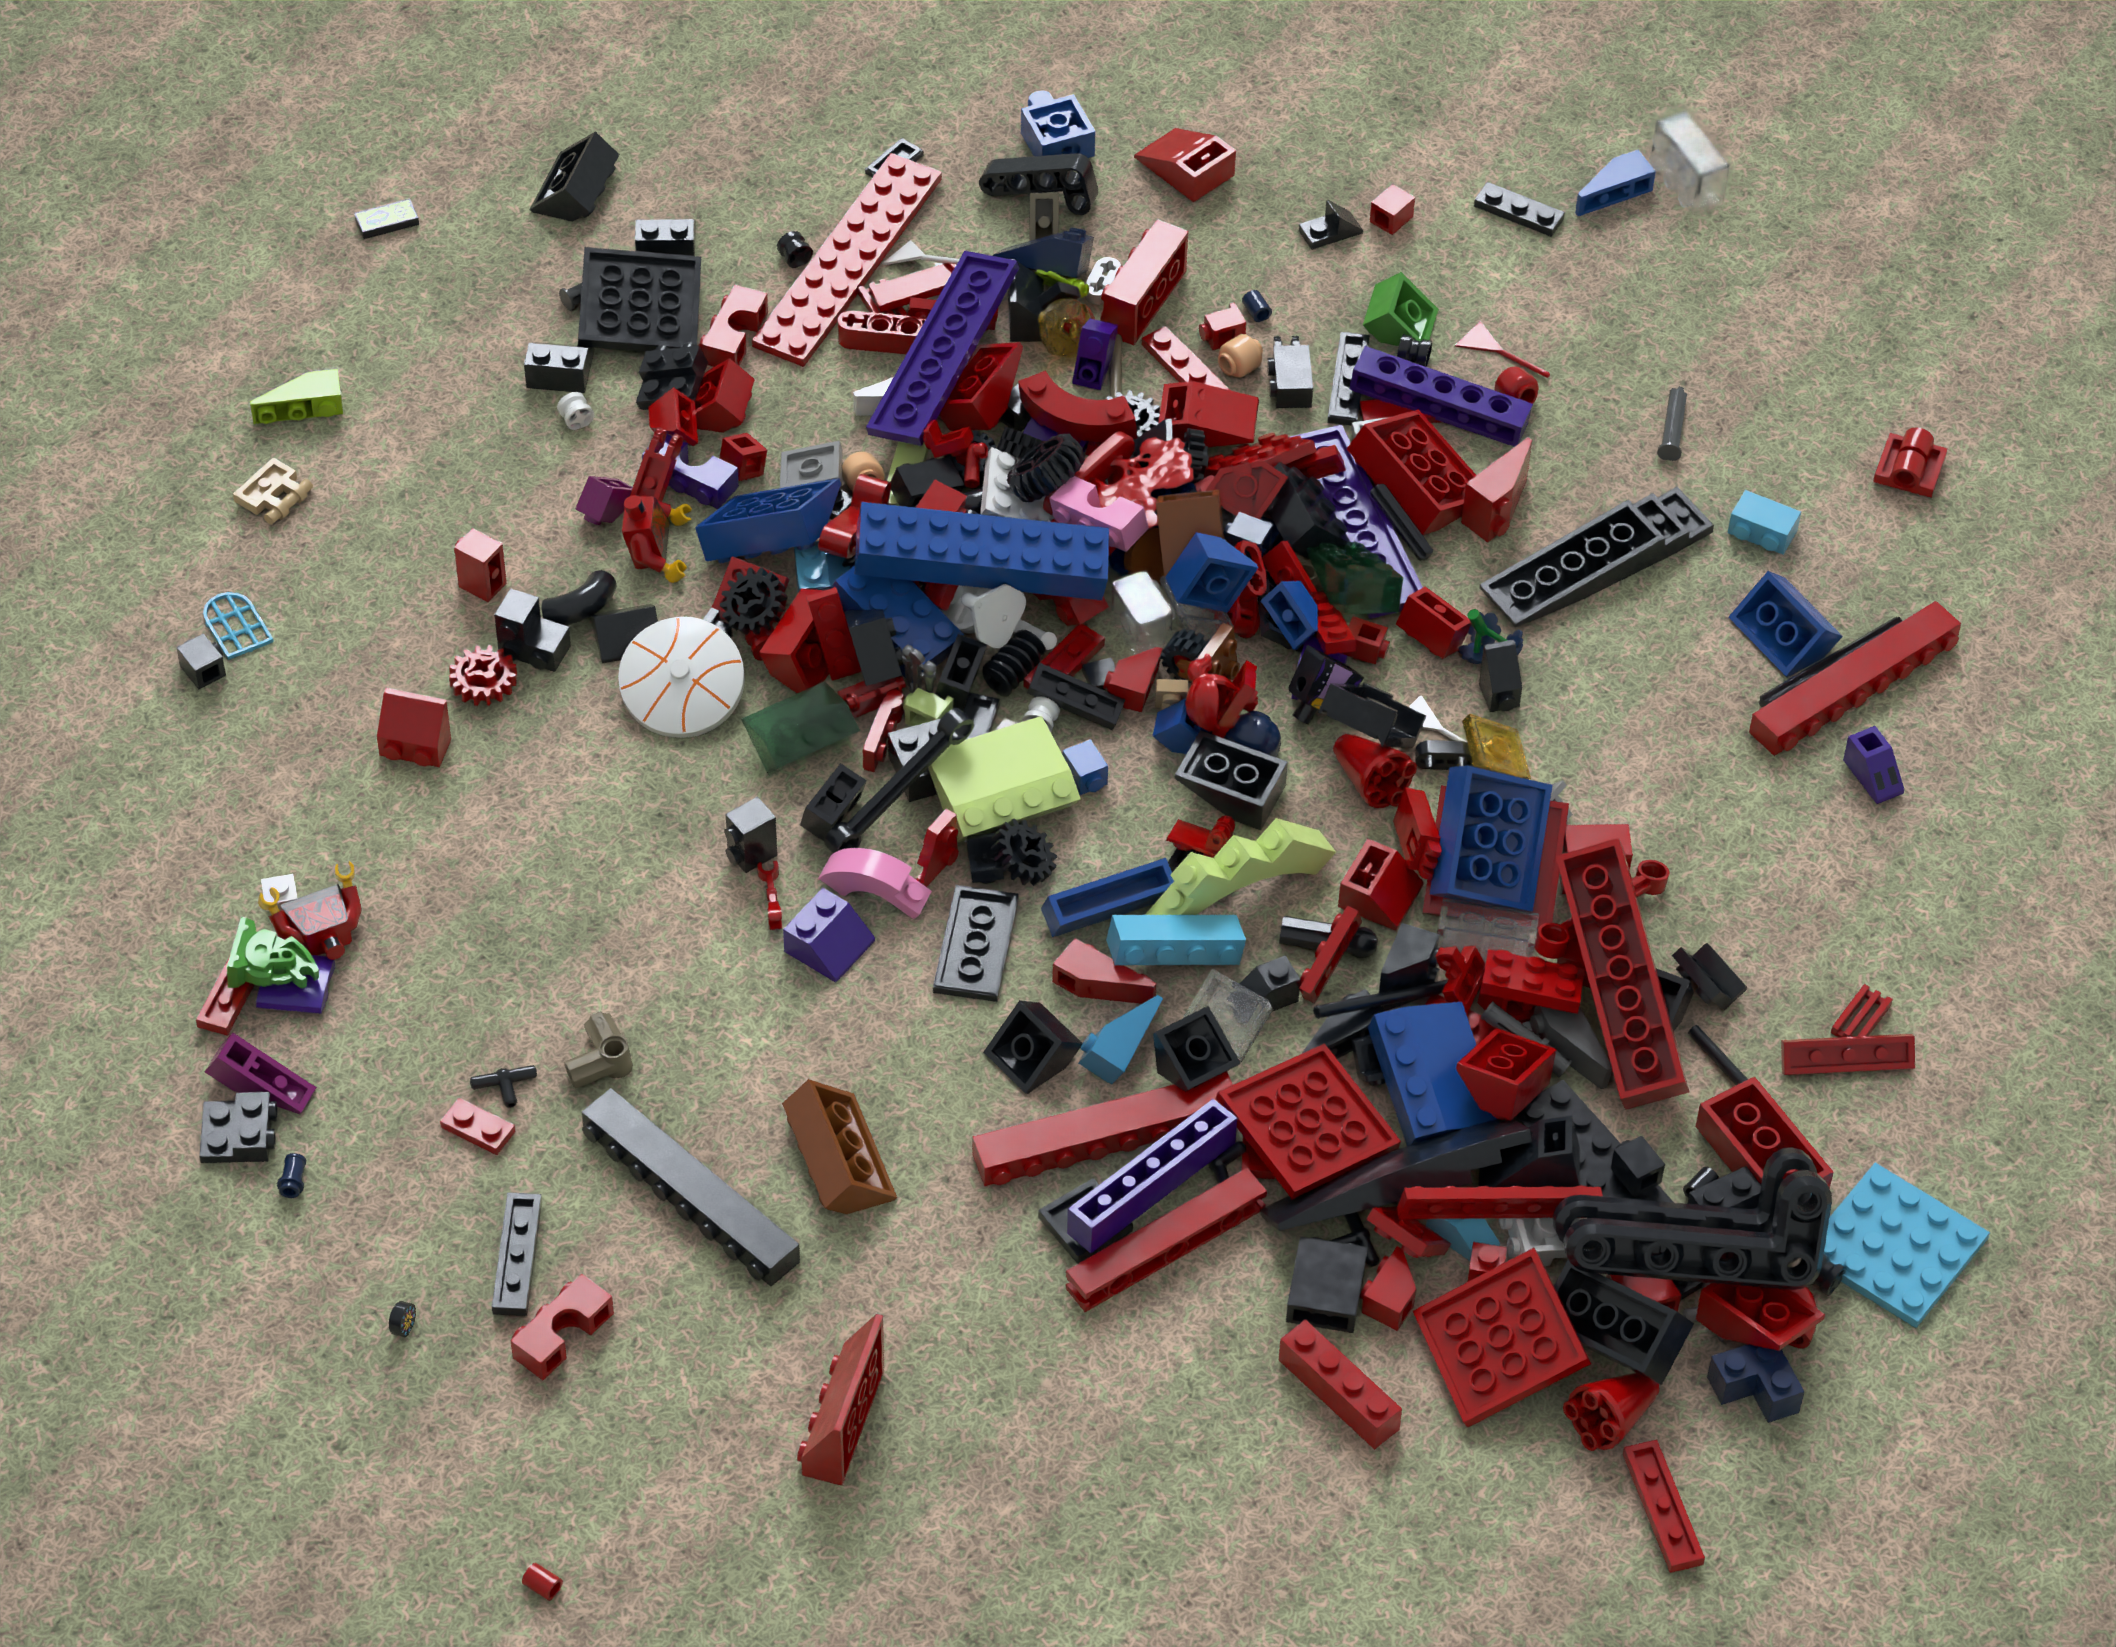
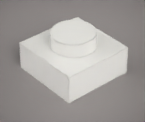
M293 874L261 879L264 899L267 902L274 901L269 891L271 887L279 892L280 896L277 903L279 909H281V904L297 899Z

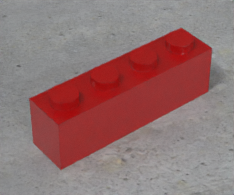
M1306 1319L1280 1339L1278 1360L1374 1450L1400 1430L1402 1408Z

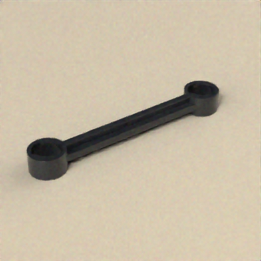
M959 708L948 711L940 719L935 735L848 822L838 823L828 832L824 840L825 846L832 853L847 848H858L861 843V835L951 744L958 745L968 738L974 728L973 720Z

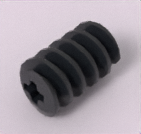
M1019 630L1016 632L1013 638L1009 639L1007 644L1001 647L998 653L993 655L991 660L984 664L982 672L988 686L1000 696L1008 697L1012 693V689H1016L1019 683L1024 681L1027 674L1034 669V666L1036 667L1042 661L1041 655H1044L1046 652L1043 642L1030 631Z

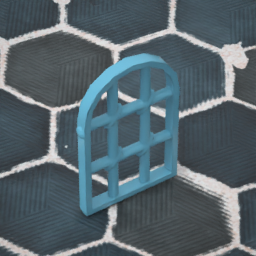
M226 592L214 596L206 603L203 611L206 627L210 629L228 660L274 642L255 606L246 596L239 593ZM227 598L234 611L226 614L221 613L215 602ZM232 598L240 599L247 605L241 608L237 607ZM210 606L213 607L218 616L211 620L207 617ZM251 609L258 623L253 625L247 624L241 614L242 612ZM232 616L238 617L244 628L232 631L226 619ZM222 623L228 635L219 638L212 624ZM262 627L268 639L258 642L252 630ZM245 633L250 636L254 644L242 648L236 636ZM229 639L234 642L238 649L230 654L222 643Z

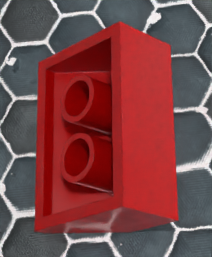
M801 588L759 654L772 677L803 698L812 700V697L816 695L829 672L806 596L825 590Z
M1496 1027L1457 1063L1456 1070L1481 1110L1491 1113L1497 1119H1508L1511 1121L1550 1084L1557 1049Z

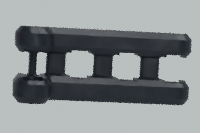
M1793 1147L1782 1148L1774 1152L1766 1161L1759 1202L1755 1209L1573 1195L1562 1200L1555 1208L1553 1227L1560 1241L1564 1243V1251L1570 1263L1578 1270L1587 1273L1796 1290L1811 1285L1819 1276L1830 1218L1832 1194L1825 1180L1817 1174V1169L1809 1155ZM1792 1169L1798 1170L1788 1175L1785 1179H1783L1784 1174L1787 1171ZM1578 1217L1587 1218L1581 1219L1572 1225V1222ZM1799 1258H1802L1801 1262L1797 1266L1787 1267V1265L1797 1261Z

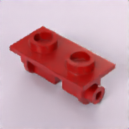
M899 676L866 686L865 681H861L837 692L848 719L852 720L878 709L887 692L894 689L903 693L902 689L906 687L903 677Z

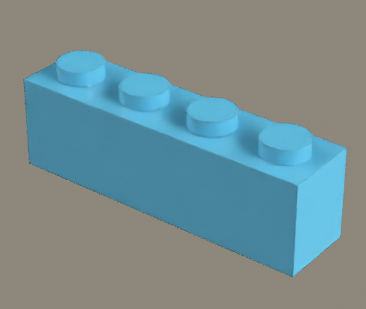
M1112 915L1106 941L1115 965H1240L1246 938L1237 915Z

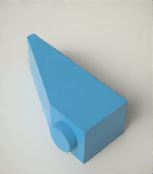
M1157 995L1106 1024L1096 1035L1090 1033L1080 1048L1084 1053L1078 1064L1107 1083L1113 1084L1125 1072L1163 998Z

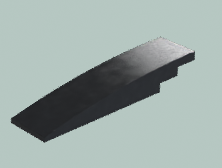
M1678 487L1673 488L1658 498L1652 493L1634 504L1628 499L1481 583L1480 589L1516 628L1583 600L1670 557L1713 533L1714 524Z
M1495 1119L1442 1134L1376 1157L1294 1199L1287 1196L1261 1209V1216L1281 1231L1399 1202L1404 1188L1415 1186L1444 1188L1447 1186L1460 1187L1473 1184L1470 1170L1502 1163L1500 1150L1532 1142L1530 1129L1514 1119L1511 1121L1508 1119Z

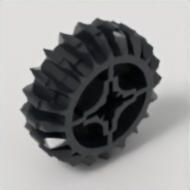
M1059 434L1052 436L1047 441L1044 440L1040 445L1027 452L1023 458L1019 459L1017 464L1012 466L1007 476L1009 488L1022 502H1034L1044 496H1049L1051 492L1058 490L1060 486L1066 484L1070 478L1074 477L1075 472L1080 470L1086 456L1082 446L1070 434Z

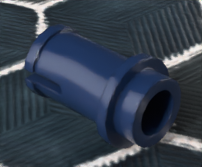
M290 1153L286 1155L284 1160L283 1174L277 1182V1188L283 1197L296 1198L304 1189L302 1177L307 1160L300 1154Z

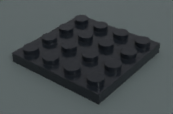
M584 247L578 346L641 352L653 351L658 346H666L670 349L680 348L685 343H693L697 346L702 257Z

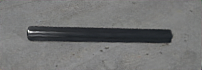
M1900 617L1892 618L1760 695L1759 705L1764 707L1899 624L1902 622V619Z

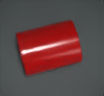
M533 1563L524 1573L522 1584L546 1600L551 1601L560 1591L563 1580L538 1563Z

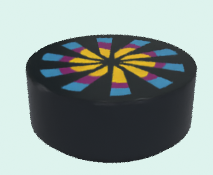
M399 1301L394 1305L389 1317V1330L391 1334L401 1337L409 1335L416 1318L414 1304Z

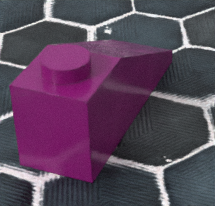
M232 1033L219 1047L204 1071L232 1091L238 1093L270 1092L271 1101H277V1107L297 1114L302 1113L317 1088L235 1033Z

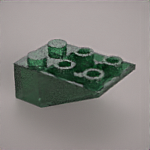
M1348 542L1346 546H1336L1331 543H1321L1319 547H1307L1306 552L1329 603L1341 613L1347 615L1399 612L1404 577L1396 572L1393 566L1379 559L1377 554L1367 550L1364 544Z

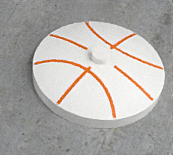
M674 617L648 626L630 642L620 662L618 679L623 702L629 713L639 724L649 731L663 736L685 738L705 734L717 728L729 718L736 709L743 694L745 674L742 658L737 646L722 629L698 618Z

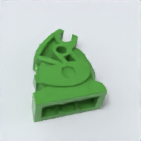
M241 917L227 964L228 988H237L245 982L262 987L293 982L296 986L303 989L307 986V978L302 975H311L314 981L319 979V969L313 957L298 940L292 936L284 940L276 936L275 932L266 929L256 932L255 921Z

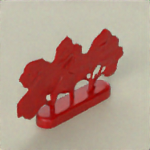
M1118 431L1085 458L1080 470L1075 472L1074 476L1096 485V488L1098 487L1097 493L1101 508L1111 505L1119 496L1143 506L1148 528H1152L1158 525V517L1155 514L1157 499L1151 496V492L1154 489L1176 488L1193 480V469L1190 467L1193 462L1192 454L1183 450L1185 443L1180 438L1164 441L1153 437L1147 438L1142 442L1139 448V456L1129 459L1134 452L1135 442L1131 436ZM1145 454L1151 455L1150 458H1142ZM1136 461H1144L1149 463L1148 466L1144 468H1134L1129 466L1130 464L1136 465ZM1119 467L1123 468V477L1118 482L1108 485L1104 483ZM1127 470H1132V475H1128ZM1057 490L1051 492L1049 496H1045L1043 502L1044 511L1052 516L1053 511L1049 498ZM1052 519V520L1049 521V522H1056V523H1058V522H1057L1056 520H1054V519ZM1109 546V555H1111L1116 547Z

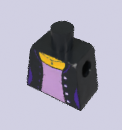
M1307 645L1288 687L1289 692L1301 700L1293 716L1309 725L1317 710L1320 709L1330 683L1360 685L1364 677L1347 664Z

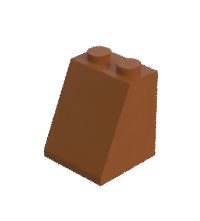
M1220 490L1158 496L1156 508L1164 576H1166L1196 532L1224 539Z

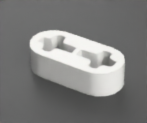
M1106 257L1096 262L1086 281V284L1089 286V293L1085 298L1088 302L1096 305L1104 304V301L1101 300V294L1107 284L1110 285L1114 280L1116 271L1121 266L1118 260ZM1108 270H1110L1107 276L1103 275V272L1106 273ZM1099 286L1103 287V289H1100L1098 292H1096Z

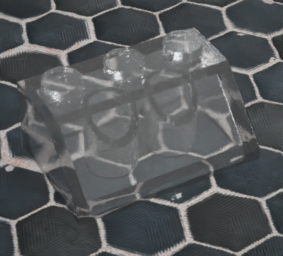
M1443 898L1437 934H1439L1438 948L1457 946L1461 953L1464 946H1476L1484 962L1486 961L1488 949L1496 951L1507 950L1515 955L1532 957L1539 913Z

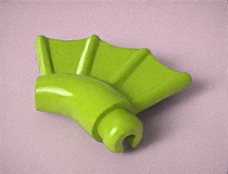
M1040 269L1034 272L1044 280L1046 285L1053 286L1057 282H1062L1078 287L1081 295L1080 298L1086 297L1089 293L1088 284H1085L1080 279H1065L1052 271L1045 272Z

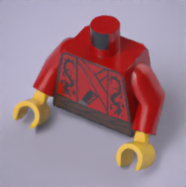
M632 495L625 499L622 534L635 569L650 568L658 573L663 571L666 579L671 583H676L685 577L683 572L687 569L686 564L681 560H676L669 565L666 563L670 525L668 517H670L671 522L675 526H681L691 521V518L685 516V514L692 511L688 504H682L673 509L670 504L657 501L652 496L639 497Z
M349 861L351 872L343 876L339 873L338 864H336L335 876L342 882V889H340L339 884L283 903L280 905L281 910L277 906L280 896L277 889L271 887L269 890L274 899L273 902H267L262 893H260L258 904L262 909L269 910L271 915L268 917L278 937L285 940L292 936L311 955L318 956L325 953L330 960L343 956L345 953L344 946L352 942L351 931L357 928L362 912L357 886H353L352 879L355 876L354 865Z

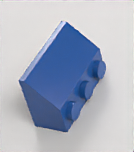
M1770 571L1765 573L1729 615L1731 621L1786 677L1825 658L1843 637L1785 577Z

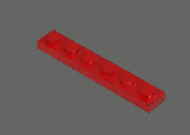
M1583 1185L1575 1187L1479 1186L1457 1188L1455 1186L1424 1188L1415 1186L1404 1188L1397 1206L1399 1219L1553 1218L1555 1208L1562 1200L1570 1196H1603L1601 1187H1586Z

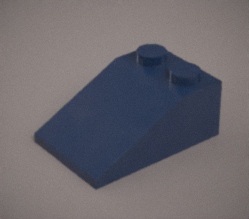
M1070 228L1069 231L1004 248L993 254V256L1015 259L1026 268L1040 269L1045 272L1052 271L1059 275L1078 278L1088 271L1094 237L1086 235V230Z

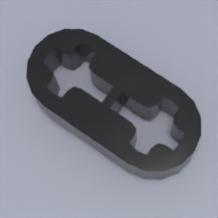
M1427 740L1416 745L1415 762L1419 768L1431 770H1449L1450 767L1467 765L1474 767L1475 748L1472 744L1463 741Z

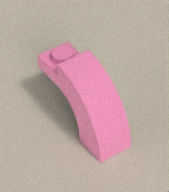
M847 848L833 853L818 878L842 896L855 891H864L878 895L913 919L920 915L932 892L909 875L912 867L888 854L865 848Z

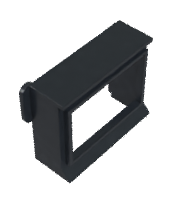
M1365 682L1362 685L1330 683L1318 713L1327 714L1328 717L1374 739H1379L1382 747L1413 748L1427 717V715L1393 700L1392 694Z

